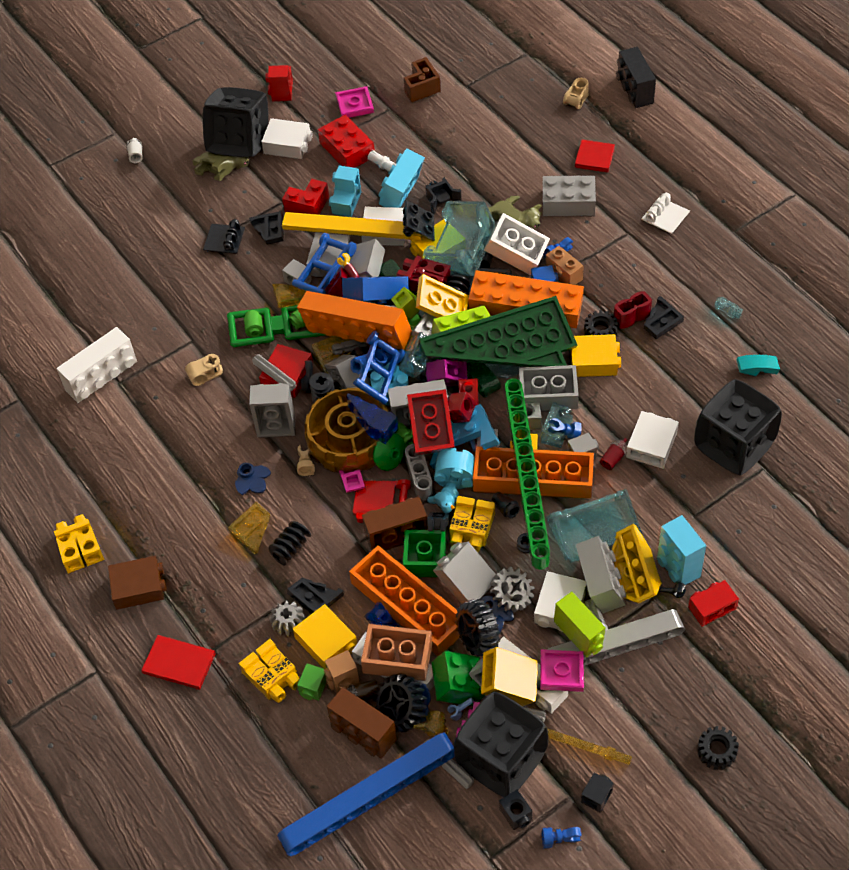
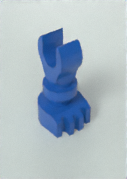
M566 237L559 244L549 245L545 248L543 256L546 257L547 253L558 246L562 247L565 251H569L573 248L571 245L573 241Z
M557 418L548 421L555 425V427L551 426L548 428V431L551 433L559 432L567 435L570 439L581 435V423L573 422L569 425L562 423Z
M551 827L542 828L543 849L552 848L553 841L557 843H562V840L566 842L581 841L580 828L571 827L562 831L561 829H556L555 832L552 831Z

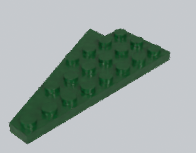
M557 296L418 340L425 359H446L450 361L522 367L567 366L562 352L578 346Z

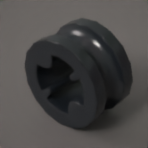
M523 533L517 538V548L520 552L528 554L530 553L529 546L523 544V541L528 543L527 533Z

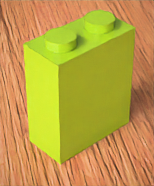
M571 591L555 604L554 623L580 651H583L584 656L587 658L591 654L596 655L602 650L606 627Z

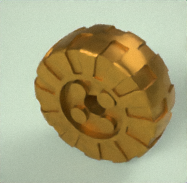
M360 388L336 389L328 392L327 395L318 399L311 406V411L305 419V439L313 458L317 463L320 462L324 465V468L333 472H339L340 470L345 474L357 470H368L375 466L373 452L376 443L385 434L393 433L392 420L386 405L360 390Z

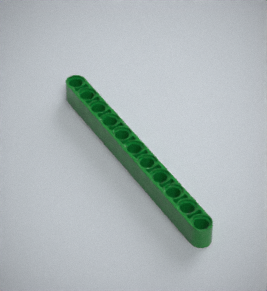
M509 379L505 383V401L531 564L534 568L542 570L549 565L550 548L523 387L518 379Z

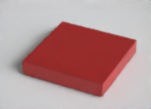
M582 139L575 161V168L608 173L615 144Z

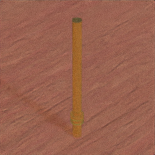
M548 729V738L604 756V759L609 761L616 760L628 765L631 764L632 756L617 752L615 748L609 746L605 748Z

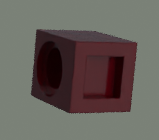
M467 392L450 394L448 406L450 419L453 423L469 422L476 403Z

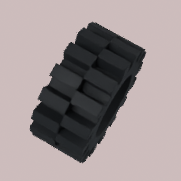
M599 310V313L593 311V315L590 313L585 318L584 335L615 334L617 336V318L612 313L608 315V311H605V313H602V310ZM597 325H604L607 327V329L597 330L594 327Z
M714 726V730L711 727L707 728V732L704 731L698 742V757H701V762H707L706 766L709 768L713 765L715 770H718V766H721V770L725 769L726 765L730 767L732 762L736 760L739 743L736 742L737 737L735 735L732 736L731 730L725 732V727H722V730H718V726ZM714 741L721 742L726 746V752L721 755L715 754L710 750L709 745Z

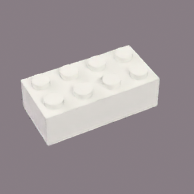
M116 327L60 365L57 371L65 391L79 403L97 389L102 388L107 382L116 378L124 370L133 366L137 360L130 339Z

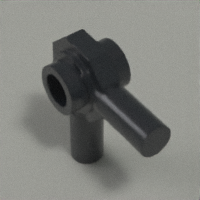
M306 360V375L302 377L300 383L301 389L305 393H311L309 380L313 375L312 360Z

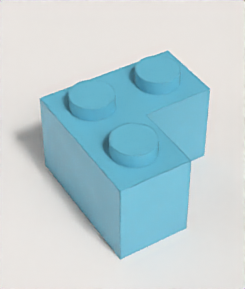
M339 165L337 171L332 176V182L335 183L334 194L329 199V206L331 207L332 214L352 217L361 195L359 169Z

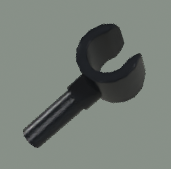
M677 582L674 588L660 587L658 592L672 594L676 598H682L686 591L685 584Z

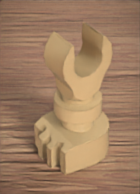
M299 445L298 454L300 458L297 464V473L301 476L314 475L315 466L310 460L311 453L309 448L306 451H302Z

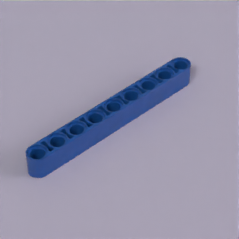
M440 733L287 826L277 835L288 856L300 853L454 757V745L446 733Z

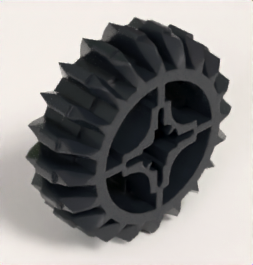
M472 599L460 604V607L457 608V614H455L457 619L455 623L458 627L456 631L459 632V638L462 640V645L466 646V650L478 657L483 656V652L498 647V642H500L498 636L500 635L498 630L499 624H497V617H494L493 610H490L489 605L479 599Z
M394 674L391 677L384 678V682L379 684L380 689L375 691L377 698L373 699L376 702L374 708L394 721L396 733H405L415 729L416 725L421 723L420 717L426 716L423 713V709L427 708L424 705L427 697L422 695L425 689L419 688L421 683L406 674Z

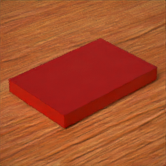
M157 635L141 671L149 676L200 690L216 653L215 650Z

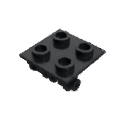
M405 200V207L402 211L403 233L405 236L410 237L414 232H417L435 241L434 214Z
M237 219L230 221L229 225L211 224L203 251L237 254L245 227L240 226Z

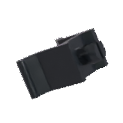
M445 177L439 183L433 180L429 185H425L426 198L430 202L432 214H435L437 210V201L439 204L449 200L454 203H462L461 189H453Z

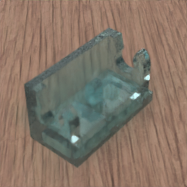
M553 402L541 431V443L558 448L562 447L566 435L559 432H549L548 428L551 426L555 427V425L548 421L557 418L562 423L571 425L573 415L568 414L571 412L570 408Z

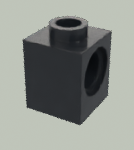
M594 772L581 794V803L601 813L613 792L614 783L606 775H598Z
M518 789L499 800V810L513 830L519 827L524 828L531 822L532 809ZM513 809H520L522 813L516 815L511 811Z

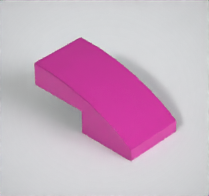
M339 470L346 493L365 488L360 470L346 474Z

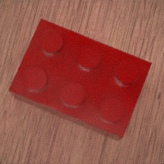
M343 115L318 129L320 144L341 166L356 168L369 161L368 155L374 150V142L347 115Z
M446 389L408 394L406 399L415 455L436 453L444 449L454 448Z

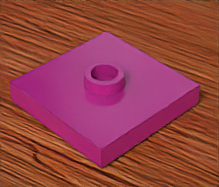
M367 86L335 93L341 116L347 115L350 118L374 113Z
M541 649L540 690L583 692V651Z

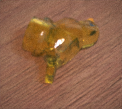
M429 711L428 716H426V722L414 725L415 729L423 730L431 738L440 733L448 735V728L445 726V713L440 711Z

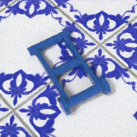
M323 233L319 240L320 247L299 278L293 280L292 286L305 291L326 294V287L341 266L337 263V260L333 266L319 261L327 247L332 246L343 250L339 255L343 261L345 260L342 256L343 253H347L350 257L355 254L357 249L356 243L350 242L346 244L331 239L329 234ZM314 267L328 271L319 287L304 283Z
M373 331L366 341L370 347L360 376L354 380L353 384L385 405L388 402L386 394L396 364L403 359L405 351L403 349L396 350L380 339L377 331ZM377 346L392 355L388 370L372 360ZM369 367L385 378L380 393L364 382Z

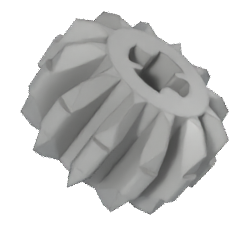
M285 601V605L277 604L278 609L272 608V615L269 619L274 631L277 630L279 635L286 632V635L289 637L293 628L305 620V616L301 606L297 607L295 602L289 605Z

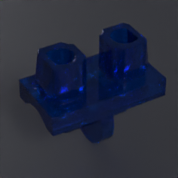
M377 602L374 608L364 616L370 624L399 627L381 602Z

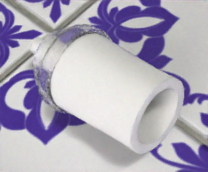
M132 138L126 144L129 160L132 163H139L142 161L143 144L139 139Z

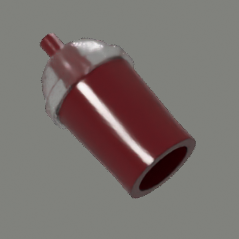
M624 438L623 440H615L610 443L609 448L599 461L604 468L612 470L627 455L626 442L628 439Z

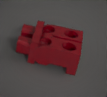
M416 256L414 260L406 258L403 263V270H399L396 276H408L409 290L417 292L421 275L424 274L445 284L450 276L451 266Z

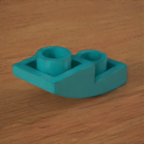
M745 355L736 359L739 372L743 374L757 376L762 371L777 375L780 371L776 356Z

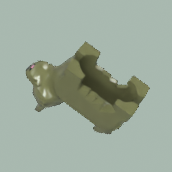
M208 151L192 160L194 166L198 165L194 168L195 174L202 176L205 171H210L216 174L214 179L221 181L235 167L240 169L249 164L248 157L218 155Z
M510 196V198L496 202L492 207L483 211L485 215L484 220L491 226L493 221H498L504 213L522 224L535 229L540 226L539 220L542 212H539V209L542 205L537 204L521 212L513 206L520 197Z

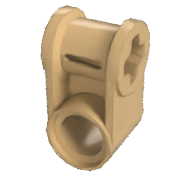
M577 78L565 93L563 104L575 106L579 110L588 97V80Z
M209 354L189 363L185 367V371L192 384L199 386L213 378L219 377L223 372V368L220 365L219 357L216 354Z

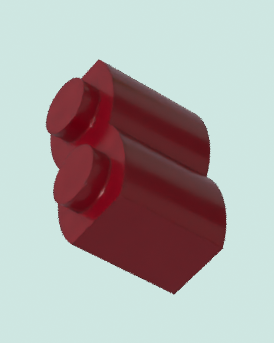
M645 291L635 293L630 299H624L615 304L614 317L617 318L620 329L628 328L635 321H641L650 316L652 299Z

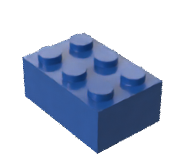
M408 276L342 278L343 298L369 303H393L391 298L403 287L409 290Z

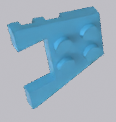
M481 404L475 406L469 422L453 423L451 421L454 446L481 437L480 445L484 450L500 444ZM439 452L433 453L430 461L433 469H435Z

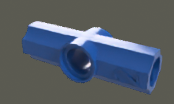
M377 348L372 360L384 367L390 363L392 355L383 349ZM367 354L351 360L350 368L353 373L358 375L361 373ZM369 367L368 372L372 373L374 370Z

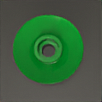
M388 433L378 440L374 448L373 459L379 469L389 471L401 463L405 454L403 438L396 433Z

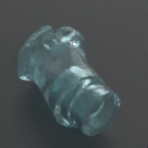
M718 297L715 301L716 310L719 309L725 312L732 319H740L743 312L740 306L728 301L725 297Z

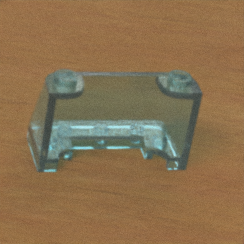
M447 201L442 210V217L446 222V226L436 248L432 245L427 246L423 252L424 259L450 265L453 272L464 276H474L486 252L484 248L495 227V221L486 203L483 201Z
M627 489L565 509L562 512L561 510L553 512L546 516L565 561L570 560V563L580 560L575 544L599 536L602 542L606 541L608 546H611L616 540V532L632 524H635L642 534Z

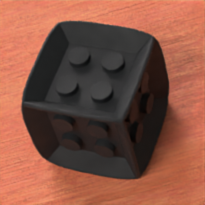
M223 87L216 89L206 99L203 107V140L206 151L233 157L255 156L262 149V139L269 123L266 94L261 91L244 88Z
M734 379L719 390L699 414L694 434L695 445L703 454L734 474L742 475L758 462L776 439L782 418L781 408L773 400L752 386Z
M493 691L478 705L458 732L454 741V757L456 762L475 780L501 797H505L515 790H519L540 763L548 747V729L530 711L507 696Z

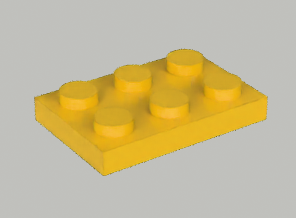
M423 274L419 277L416 308L439 318L467 310L469 295Z

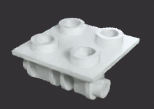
M663 193L641 220L672 234L690 211L670 202V194Z

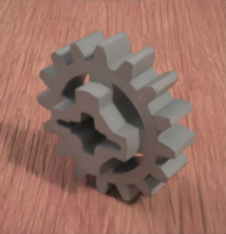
M509 567L507 570L505 568L494 576V580L490 583L494 588L490 590V593H495L496 596L493 597V601H499L498 607L504 605L505 611L511 608L512 612H516L518 609L520 611L531 603L530 599L534 597V594L530 592L535 588L529 585L532 579L525 578L526 572L520 574L519 568L513 571V568Z

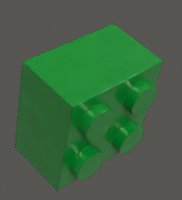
M405 530L403 566L416 577H438L433 570L438 566L437 562L446 556V532H441V530H433V532L428 530Z
M444 651L431 662L437 701L462 704L469 698H473L474 702H479L485 697L484 694H481V687L469 675V672L480 660V657Z

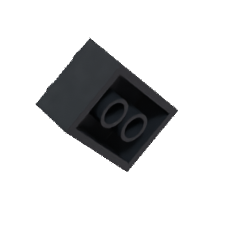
M638 46L619 51L616 77L618 81H621L624 92H627L629 101L633 103L635 108L654 104L656 78Z

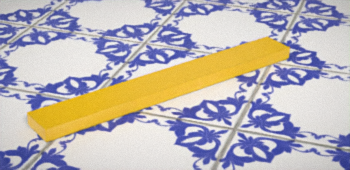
M285 212L282 229L409 240H421L422 237L417 232H414L410 237L405 236L403 233V221Z

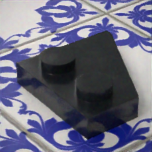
M281 211L249 218L252 226L267 245L284 241L282 229L283 214Z
M659 296L655 307L652 308L650 316L644 323V329L652 337L658 339L682 323L684 316L663 297Z
M301 578L287 589V594L312 614L324 604L329 608L344 596V591L340 588L337 591L326 588V584L315 583L309 579Z

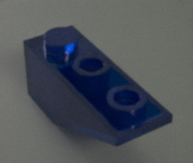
M347 394L348 408L355 414L356 419L368 436L386 444L398 429L397 416L392 412L379 408L375 404L362 400L358 396Z

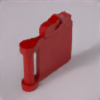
M407 479L398 481H363L365 488L356 490L353 514L356 515L357 522L363 523L362 514L393 504L395 488L400 489L399 503L405 501L408 490L411 488V481Z

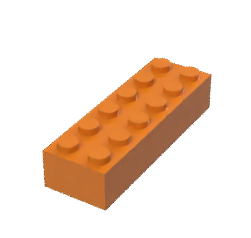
M476 270L468 299L469 309L479 307L480 305L485 306L489 314L493 316L557 296L570 328H577L583 302L584 286Z
M306 291L297 306L308 331L312 333L317 332L327 336H336L362 343L367 341L373 331H377L380 339L395 349L403 350L412 336L411 327L404 310L401 308Z
M476 446L473 492H501L502 494L520 495L513 448L491 447L484 450L482 447ZM533 449L541 496L591 499L594 453Z
M376 546L349 571L351 584L402 627L431 631L433 642L431 651L437 656L446 651L459 638V632L456 631L458 627L455 623L457 621L455 617L457 610L380 546Z

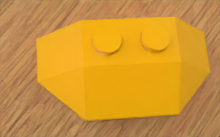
M632 524L616 532V540L612 551L616 558L614 566L618 568L621 575L619 583L623 585L626 592V597L624 598L641 603L657 595L661 581L649 545L636 525Z

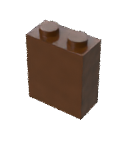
M156 555L108 565L112 601L116 610L164 600L163 592L167 591L165 580L161 579L164 569L162 562L158 563Z

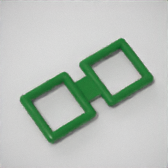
M299 303L283 305L281 307L282 315L271 316L269 308L251 309L258 311L260 315L264 316L266 336L237 340L235 319L244 318L246 312L250 310L229 312L227 314L230 345L232 347L271 343L274 341V335L285 334L286 340L325 336V334L312 333L310 331L291 332L289 312L298 310L297 306Z

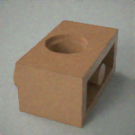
M558 246L546 254V266H553L554 272H557L558 279L562 283L576 285L583 280L584 266L562 247Z
M348 650L325 660L326 669L324 673L330 691L334 690L337 694L342 687L351 691L353 690V685L360 683L357 666Z

